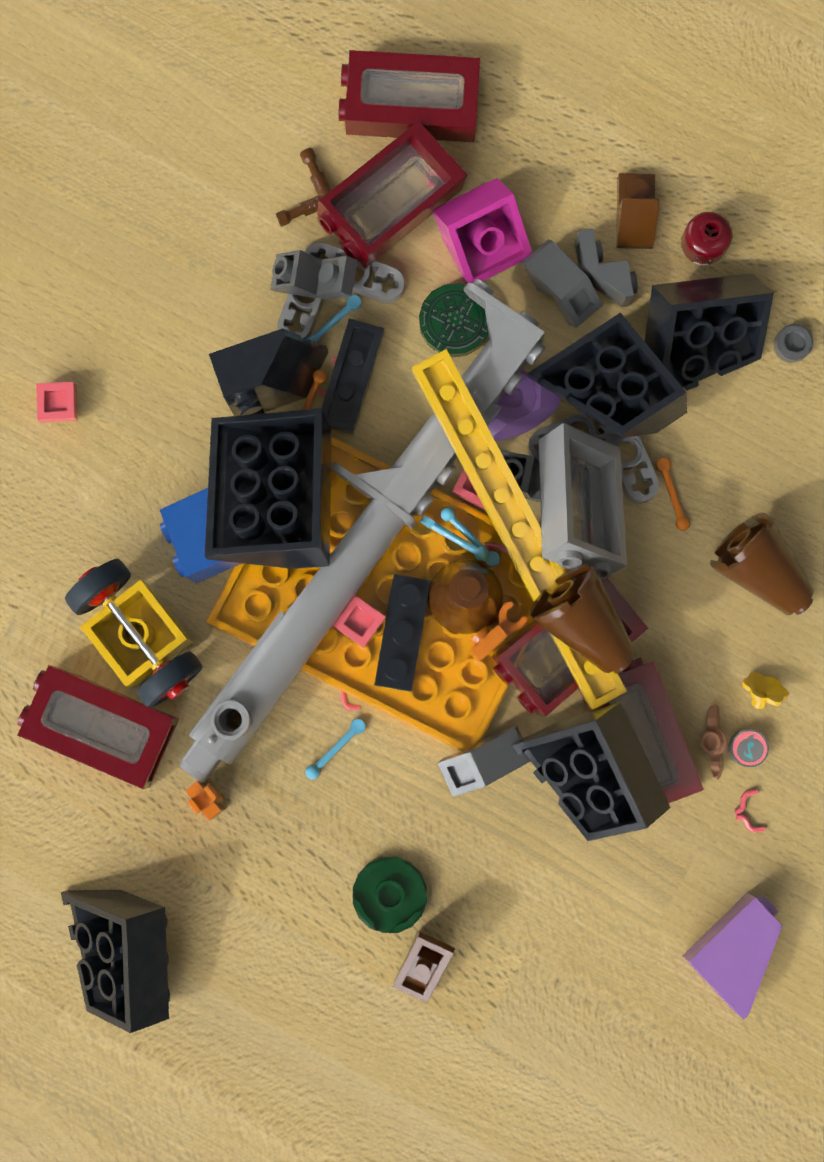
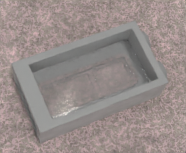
M562 423L539 439L542 558L555 562L563 568L570 569L582 564H588L590 568L592 566L597 571L601 580L606 579L611 574L627 566L620 448Z

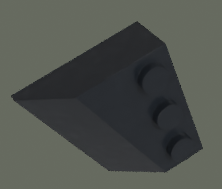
M282 328L210 353L209 357L225 401L233 415L240 416L263 414L307 398L314 382L313 373L321 369L329 352L326 345L320 344L316 346L315 341L311 339L302 342L300 335Z

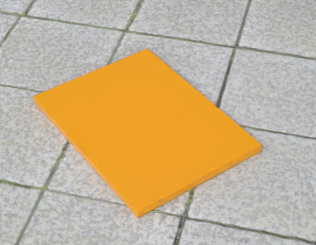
M331 437V466L336 462L354 475L391 469V466ZM332 470L330 554L371 502L369 498L340 478ZM434 488L430 493L434 499L428 509L421 516L417 513L413 516L416 520L414 528L410 529L406 525L403 526L355 595L386 617L394 574L432 581L435 574L445 565L457 560H474L490 568L499 579L503 592L502 606L510 601L514 604L506 613L508 621L516 623L525 616L527 618L525 625L519 630L513 631L478 663L469 654V651L474 647L469 640L477 633L466 635L444 628L433 617L427 600L412 692L374 686L386 619L365 648L332 626L301 670L459 751H464L475 747L482 740L509 686L493 670V667L497 664L491 656L534 620L529 613L534 601L508 553L495 548L488 549L490 552L498 553L500 557V562L497 566H488L485 561H478L472 552L420 523V520L425 515L471 543L450 521L447 522L441 518V511L445 507H451L454 509L458 520L484 546L491 542L504 546L487 514ZM244 563L235 566L206 622L255 646L280 611L284 613L288 611L320 567L288 569ZM498 616L494 620V622L490 626H488L490 630H492L498 625ZM528 642L521 648L513 664L515 667L519 666Z

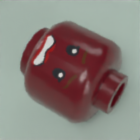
M713 211L695 215L688 222L681 237V248L685 256L691 262L698 265H711L718 262L731 245L733 240L732 227L723 215Z

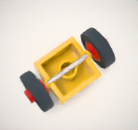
M113 559L86 571L66 594L65 601L77 615L85 614L98 606H104L102 610L82 624L80 628L126 687L135 688L146 680L138 689L137 694L148 708H152L168 698L174 700L190 687L188 683L198 675L203 666L191 651L173 659L192 644L193 640L148 583L140 579L120 596H115L128 582L131 573L120 559Z

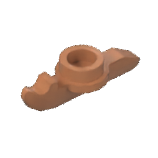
M716 705L709 707L707 715L708 730L701 736L700 746L705 753L710 755L711 762H709V767L712 769L713 778L718 780L723 772V753L728 747L727 735L721 730L719 707Z

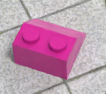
M498 178L432 210L442 239L466 285L469 282L473 283L475 279L484 281L522 262L532 254L514 194Z

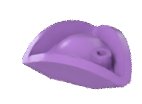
M522 369L519 373L523 376L521 383L511 395L505 392L497 403L501 406L500 411L487 427L495 441L522 435L549 418L559 407L560 397L529 378L528 372Z

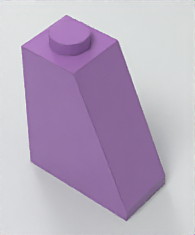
M748 893L683 955V958L743 1020L750 1013L782 929V925L774 917L778 913L777 909L764 896L761 895L757 899Z

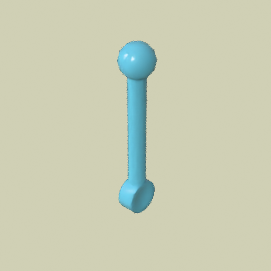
M357 295L348 297L347 305L315 334L311 337L308 336L302 342L311 339L316 344L324 334L350 311L360 309V297Z
M445 507L441 511V518L444 521H450L473 545L485 547L458 520L453 508ZM489 551V556L485 562L488 566L494 567L499 564L500 557L498 553Z
M425 515L420 520V523L433 529L472 552L478 561H485L488 558L489 551L485 547H476Z
M361 719L353 720L350 726L351 729L315 765L312 764L306 768L305 773L309 779L318 778L320 769L355 734H361L365 730V723Z

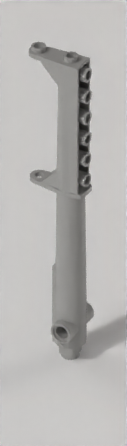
M475 279L473 283L469 282L465 286L464 292L485 309L489 342L462 375V379L485 423L489 425L501 409V406L497 403L505 392L511 395L521 383L523 376L519 373L527 363L533 366L543 353L545 346L542 345L545 332L538 328L539 323L534 317L524 311L518 314L493 297L492 294L494 292L486 283ZM435 413L431 415L391 469L354 475L336 462L330 467L335 474L369 498L371 502L330 554V566L320 567L286 613L280 611L189 733V736L195 742L184 755L179 765L198 781L204 783L221 761L230 765L234 762L403 526L406 525L410 529L414 528L416 520L413 516L416 513L420 516L423 515L434 499L430 493L438 483L444 486L455 472L456 466L453 465V462L456 460L457 455ZM236 710L242 716L241 726L237 730L230 723L231 715Z

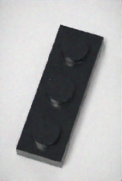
M349 318L322 405L323 412L331 429L354 435L385 333L384 328Z
M394 574L374 686L412 692L431 580Z

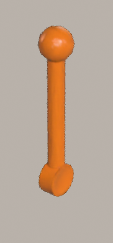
M318 369L313 373L314 382L302 410L311 409L320 384L324 383L327 379V374L324 370Z
M661 457L657 460L655 467L663 475L677 517L676 527L681 531H685L690 527V521L684 517L669 472L671 462L668 458Z

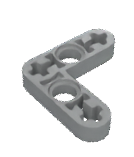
M314 243L305 251L317 258L320 257V254H325L326 259L346 256L344 250L325 243ZM357 261V265L362 267L365 273L360 281L354 282L353 293L386 304L395 303L402 297L405 283L403 275L399 270L376 261L365 269ZM371 271L376 272L375 280L380 282H386L388 278H393L394 286L397 289L391 288L388 293H384L382 285L372 281V288H368L367 285L370 282ZM288 294L278 320V330L283 328L289 331L286 325H293L295 323L297 311L291 309L294 306L301 312H305L302 313L300 319L303 332L296 331V334L301 336L302 341L311 336L324 299L316 298L315 301L307 304L299 301L297 295Z
M581 412L543 427L534 432L530 437L527 447L528 454L535 456L538 463L539 451L537 452L535 447L539 444V438L544 437L562 423L569 426L581 423L586 426L589 435L616 447L622 443H630L635 447L637 455L632 462H623L621 460L622 489L625 496L633 503L642 504L651 500L658 492V478L640 436L623 438L604 425L598 429L601 435L597 436L595 424L589 418L590 416ZM639 463H642L643 468H640L637 474L642 482L648 481L650 483V486L646 489V495H643L641 491H633L632 486L636 483L634 473L631 472L626 476L624 470L633 469Z

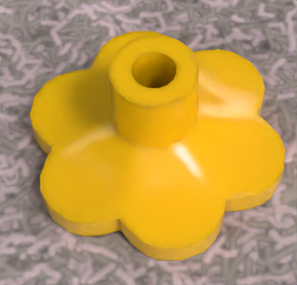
M751 672L742 681V687L749 691L750 696L753 698L751 701L752 706L757 709H765L767 703L775 706L781 705L783 700H786L789 696L788 690L782 687L780 681L772 676H763L760 673Z

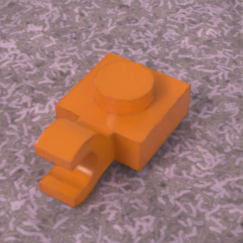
M511 601L505 603L499 610V622L495 628L490 630L485 626L469 640L474 645L469 654L478 663L513 631L522 628L527 622L525 616L516 623L508 621L506 613L514 605Z
M196 781L185 790L191 797L187 803L196 815L202 812L208 820H212L225 810L221 804L225 798L211 781L207 785L205 782Z

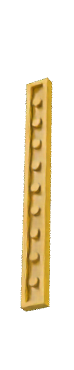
M447 349L412 366V372L533 601L545 589L551 594L559 586L555 580L564 574V571L559 564L542 558L541 527ZM552 635L590 709L594 710L627 692L618 673H604Z

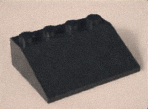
M322 408L211 418L205 538L206 559L288 569L330 566L332 430Z

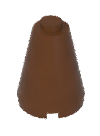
M758 513L752 516L757 522L749 527L743 522L721 542L714 552L719 558L717 561H710L711 567L716 572L786 615L793 613L799 615L805 612L813 603L811 597L813 596L814 589L770 516L767 513Z
M465 559L453 561L442 567L430 583L428 594L430 611L441 626L452 632L466 635L477 633L483 627H488L494 622L502 607L503 592L500 581L490 568L480 562Z
M582 564L570 569L555 580L559 586L551 594L545 589L536 598L530 608V615L538 625L604 673H619L625 670L633 660L631 656L634 653V646L597 571L592 566L590 568L588 564Z

